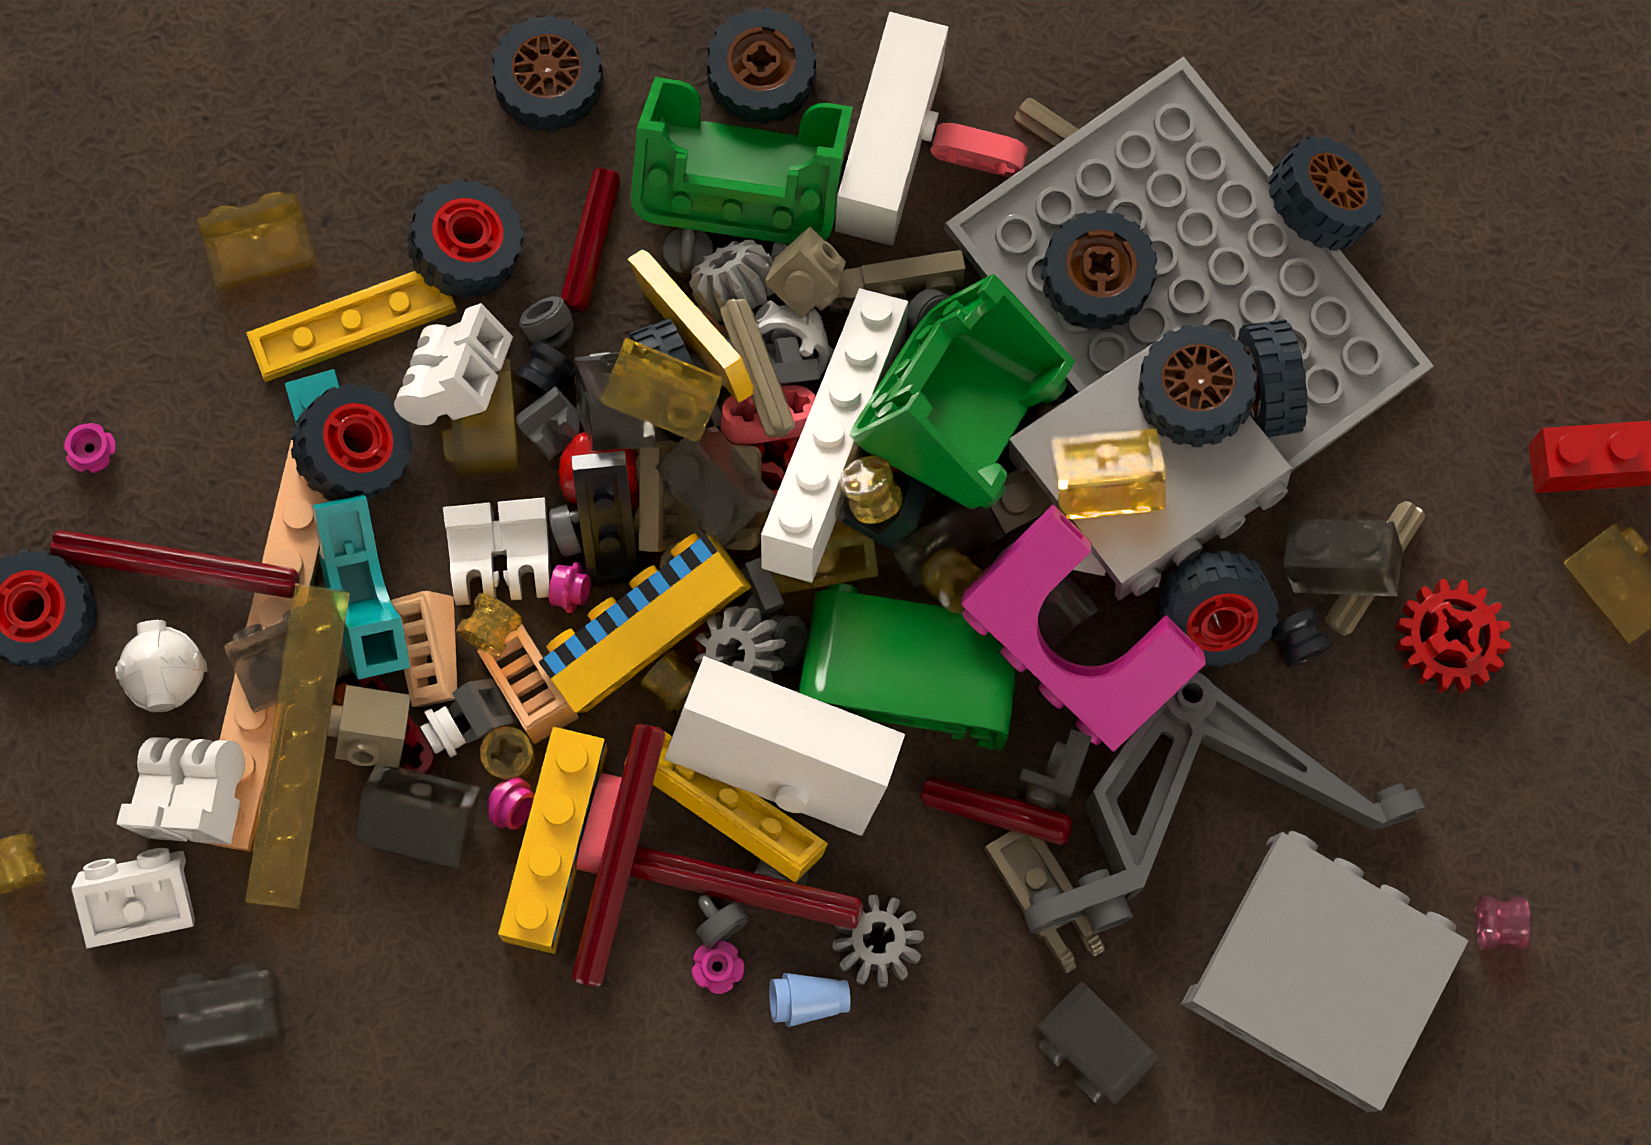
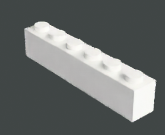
M859 288L761 533L762 569L813 582L843 504L861 447L849 436V432L903 348L907 335L908 301Z

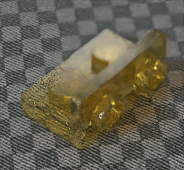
M281 192L266 194L260 197L257 203L239 208L235 206L218 207L211 210L206 217L196 220L198 229L204 239L215 284L219 291L317 264L303 211L295 193L287 195Z
M625 337L602 394L601 402L604 405L697 442L701 439L717 402L723 378Z
M1157 428L1051 439L1052 458L1058 488V508L1068 519L1159 511L1166 507V470Z
M1616 523L1563 563L1630 644L1651 628V563L1644 556L1650 548L1631 525L1623 530Z

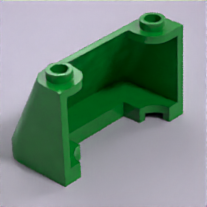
M655 77L637 126L631 187L632 208L640 218L653 224L791 244L806 229L811 227L825 241L830 236L833 228L853 107L832 103L813 105L802 116L799 134L792 135L701 121V97L694 87L680 80Z
M992 274L943 300L922 318L856 419L849 432V436L865 452L969 509L979 506L983 509L989 508L1006 491L1004 482L1007 477V471L996 462L1007 445L1009 438L1013 435L1029 407L1041 401L1045 405L1049 404L1064 392L1067 387L1065 378L1073 367L1075 360L995 274Z
M829 583L827 584V590L815 593L798 693L870 721L953 733L952 739L963 740L965 731L970 732L969 737L978 739L977 747L1002 751L1009 735L1016 669L1002 655L1000 649L1004 645L990 632L985 636L978 633L964 618L962 613L965 610L858 594V588L852 585Z

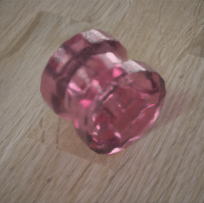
M1493 896L1479 897L1476 906V934L1480 949L1492 950L1498 944H1508L1513 950H1525L1529 943L1531 926L1527 899L1525 897L1513 896L1507 902H1497Z

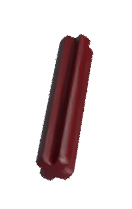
M596 168L591 178L561 298L571 311L585 312L588 309L620 184L619 173L611 169Z
M933 776L926 779L921 792V801L927 807L1055 844H1065L1072 830L1073 821L1067 814Z

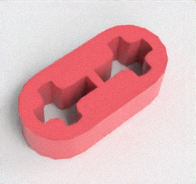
M942 123L936 127L930 149L931 154L939 160L1009 178L1024 168L1028 154L1027 146L1017 139L955 123Z
M799 385L781 386L794 419L795 427L785 437L769 438L764 432L752 397L750 396L738 403L731 395L722 406L721 432L729 441L740 445L799 437L816 396L806 387Z
M601 773L578 853L577 870L593 874L598 873L622 777L607 773Z

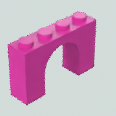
M1052 505L963 592L961 605L966 610L962 614L978 633L985 636L990 632L1004 645L1000 651L1015 669L1020 672L1028 669L1042 682L1038 688L1051 704L1058 709L1066 705L1079 718L1076 725L1087 739L1097 746L1103 741L1114 752L1206 664L1204 651L1165 615L1126 654L1113 662L1099 666H1083L1071 663L1057 655L1048 646L1041 634L1038 614L1047 595L1091 552V541L1064 514Z

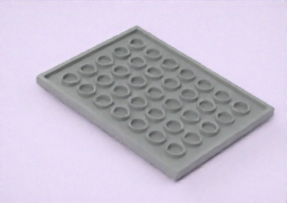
M1184 56L945 224L944 230L958 248L962 250V253L979 275L984 279L995 274L1075 360L1073 367L1065 378L1067 387L1073 395H1076L1153 344L1156 340L1162 338L1165 333L1177 327L1181 329L1182 326L1192 325V327L1209 325L1212 326V329L1218 331L1222 329L1230 333V337L1237 341L1239 329L1243 325L1286 319L1287 323L1291 324L1294 334H1296L1303 358L1308 393L1307 422L1302 432L1268 437V439L1292 467L1291 473L1418 381L1434 367L1340 249L1334 251L1326 247H1316L1312 242L1305 241L1297 236L1298 233L1284 223L1285 220L1275 210L1274 201L1270 198L1269 194L1271 185L1268 182L1269 176L1273 173V166ZM1096 210H1106V213L1110 214L1117 212L1125 215L1124 218L1130 222L1134 220L1141 226L1140 230L1150 237L1153 252L1156 251L1157 255L1155 269L1158 271L1156 280L1143 308L1137 315L1133 314L1128 322L1121 326L1120 324L1113 325L1111 329L1101 330L1099 327H1093L1090 330L1082 328L1083 325L1075 322L1071 324L1065 320L1064 315L1060 312H1055L1051 307L1052 302L1049 297H1045L1043 291L1044 280H1041V269L1051 237L1055 232H1059L1061 224L1068 219L1071 221L1077 217V214L1086 211L1087 214L1095 213Z

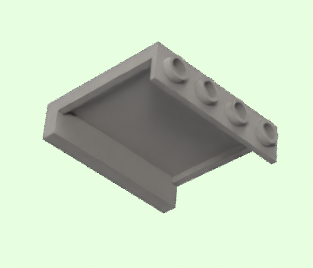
M1150 346L1009 438L1010 461L1020 474L1028 470L1057 509L1091 541L1092 554L1116 583L1115 596L1119 601L1132 592L1135 596H1139L1150 590L1160 580L1161 576L1159 574L1174 563L1181 567V564L1185 561L1195 559L1203 550L1202 544L1217 534L1220 538H1225L1234 533L1245 522L1246 518L1244 516L1258 506L1266 510L1279 502L1288 492L1286 487L1292 471L1290 464L1250 415L1244 424H1240L1238 432L1231 437L1223 438L1221 443L1215 445L1210 443L1204 444L1202 447H1192L1190 444H1182L1181 446L1172 443V439L1166 436L1163 438L1156 433V428L1152 424L1149 425L1145 420L1144 410L1140 408L1138 401L1141 364L1144 356H1148Z
M1289 831L1288 835L1281 832L1268 839L1266 845L1270 849L1200 981L1198 984L1189 987L1181 1005L1366 1112L1382 1111L1469 940L1454 932L1457 926L1449 919L1434 912H1427L1424 915L1408 905L1410 898L1401 891L1387 885H1381L1379 889L1362 879L1364 872L1356 865L1341 858H1335L1333 862L1317 853L1318 845L1308 837L1294 831Z

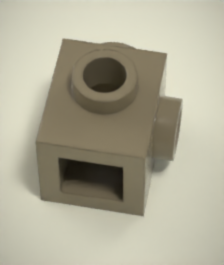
M809 227L774 258L765 284L802 318L815 306L819 310H823L837 297L841 291L838 283L846 261L837 253L832 245L824 241Z
M346 685L343 706L332 704L327 734L329 737L338 738L335 759L348 760L359 766L375 764L399 768L411 695Z

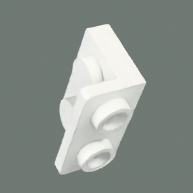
M156 848L140 853L137 856V860L116 864L115 859H102L85 865L83 867L84 871L77 874L72 886V892L86 949L193 927L195 916L184 874L186 863L184 851L169 853L168 848Z

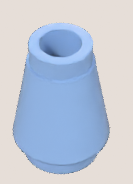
M784 973L782 979H771L769 1002L772 1020L774 1023L785 1022L787 1027L839 1013L849 1012V984L847 980Z

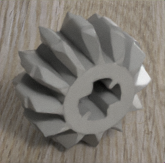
M745 240L741 243L732 241L727 247H717L716 252L709 256H703L701 259L702 264L695 266L691 271L692 278L689 284L693 290L692 295L698 306L709 313L715 321H723L720 310L730 299L735 298L738 300L745 298L750 303L751 309L758 305H764L767 302L766 297L774 294L765 284L773 260L769 253L764 251L762 245H757L754 240Z
M738 606L726 608L724 617L713 615L706 620L710 632L699 633L695 638L701 645L706 647V652L697 655L694 661L701 664L705 656L764 680L774 682L770 671L781 670L785 665L779 657L774 655V652L784 648L787 643L783 639L773 640L771 637L777 622H774L772 619L761 622V610L749 608L743 613ZM738 642L742 643L738 650H745V659L741 661L739 657L742 655V652L736 653V643Z
M870 895L868 898L869 913L865 914L862 911L861 920L857 928L849 929L835 925L838 931L851 936L839 938L832 943L834 951H852L851 954L840 962L839 966L842 971H847L857 963L862 965L856 982L861 985L867 981L870 970H877L878 986L886 987L888 984L887 968L889 967L898 979L904 980L908 972L899 958L915 964L921 958V954L918 951L905 946L922 942L924 938L922 931L904 930L914 922L916 914L913 911H909L899 919L894 915L898 910L900 901L894 897L889 901L885 912L879 911L878 896ZM874 928L883 929V937L889 933L893 941L886 944L882 954L873 953L874 946L871 945L866 948L863 940L870 938L871 931Z

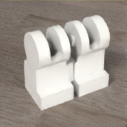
M482 303L465 309L460 323L449 327L438 324L425 327L418 340V349L414 351L411 358L410 368L404 376L403 387L400 388L394 402L397 413L411 423L430 425L436 421L438 416L447 414L452 420L486 411L498 379V375L495 372L501 370L513 336Z
M545 497L498 502L499 521H494V512L490 503L443 507L450 557L451 581L456 606L470 605V581L475 577L482 578L485 603L496 602V587L499 585L500 577L499 571H494L493 557H497V555L507 556L508 570L503 571L507 586H509L511 600H522L521 578L527 572L534 574L537 598L549 597L551 566L548 507Z
M152 737L146 740L138 753L137 765L140 775L132 803L121 805L116 824L151 839L187 841L188 839L193 842L231 844L240 800L234 798L236 785L242 779L245 771V757L240 745L234 741L226 740L213 742L204 739L192 741L183 738L171 740L161 737Z

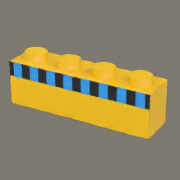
M696 533L688 536L670 551L674 557L670 562L657 570L655 565L643 570L629 582L633 589L617 602L613 597L606 599L588 613L587 616L591 620L589 624L577 633L572 628L564 631L546 646L550 653L541 659L539 664L575 713L588 712L699 628L708 618L716 615L752 587L715 536L705 534L699 538Z
M557 727L552 728L498 933L503 942L552 954L556 952L577 871L576 864L582 837L608 751L605 739Z

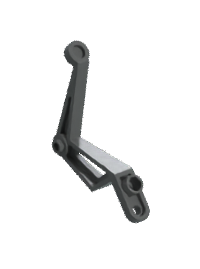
M1197 672L1131 735L1084 803L1113 875L1110 876L1108 869H1101L1078 880L1080 887L1061 894L1057 886L1036 893L1029 898L1031 907L1024 910L1023 915L1032 934L1049 930L1087 916L1093 933L1109 930L1132 919L1133 915L1127 901L1135 898L1145 886L1200 743L1373 831L1408 820L1426 810V806L1418 789L1406 790L1403 783L1393 785L1376 793L1374 797L1377 803L1373 804L1214 686L1206 676ZM1165 735L1172 740V744L1136 835H1132L1118 806L1117 798L1159 736Z

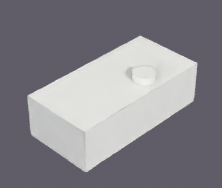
M889 12L837 195L836 232L890 246L894 245L922 140L932 142L939 113L931 111V107L943 68L948 26Z
M704 656L664 760L773 801L785 811L804 813L862 836L888 786L905 734Z

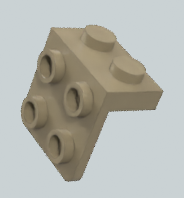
M672 440L640 446V455L636 459V481L640 485L639 507L634 518L635 532L639 536V551L660 552L675 547L694 533L699 538L705 534L715 536L724 549L751 550L759 545L761 452L757 447Z

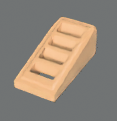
M422 591L392 599L391 603L402 619L411 667L404 669L409 695H411L412 707H425L455 700L452 694L457 690L454 596ZM429 655L432 656L433 662L427 663V656ZM436 675L438 683L428 686V677Z
M522 624L477 651L534 744L551 735L553 727L563 728L578 719V714L573 711L539 664L543 657ZM522 647L525 648L527 654L500 669L496 662ZM535 664L538 670L513 685L509 684L508 679ZM546 682L549 688L523 704L520 702L519 697Z

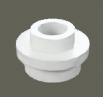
M446 706L436 712H433L432 709L425 711L424 713L429 722L420 727L434 752L437 754L446 749L450 758L457 754L455 749L465 744L466 741Z

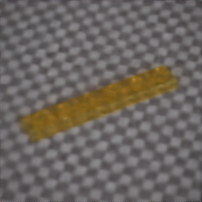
M295 583L245 903L299 909L348 608L349 591Z

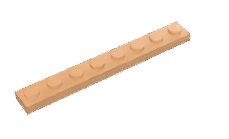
M293 440L290 443L262 563L294 568L300 574L299 589L297 595L293 598L254 593L219 739L238 743L244 753L245 771L242 779L236 785L234 798L240 800L231 844L205 843L251 852L319 563L318 551H320L312 505L330 501L323 498V494L317 490L313 491L309 488L303 476L300 477L298 474L295 458L292 459L291 455Z

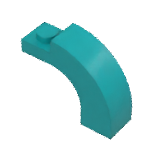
M358 495L312 505L320 546L318 554L336 628L353 673L359 680L411 668L402 619L390 601L383 580L367 498L364 495Z

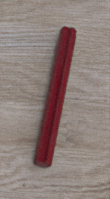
M65 530L56 531L53 534L50 545V553L53 556L57 557L58 555L68 562L284 598L295 597L300 584V574L294 568Z
M637 724L634 728L571 975L572 980L579 984L595 987L600 986L603 982L665 738V732L661 728L646 724Z
M641 846L636 848L630 872L631 877L849 929L857 928L863 911L862 902L857 897Z

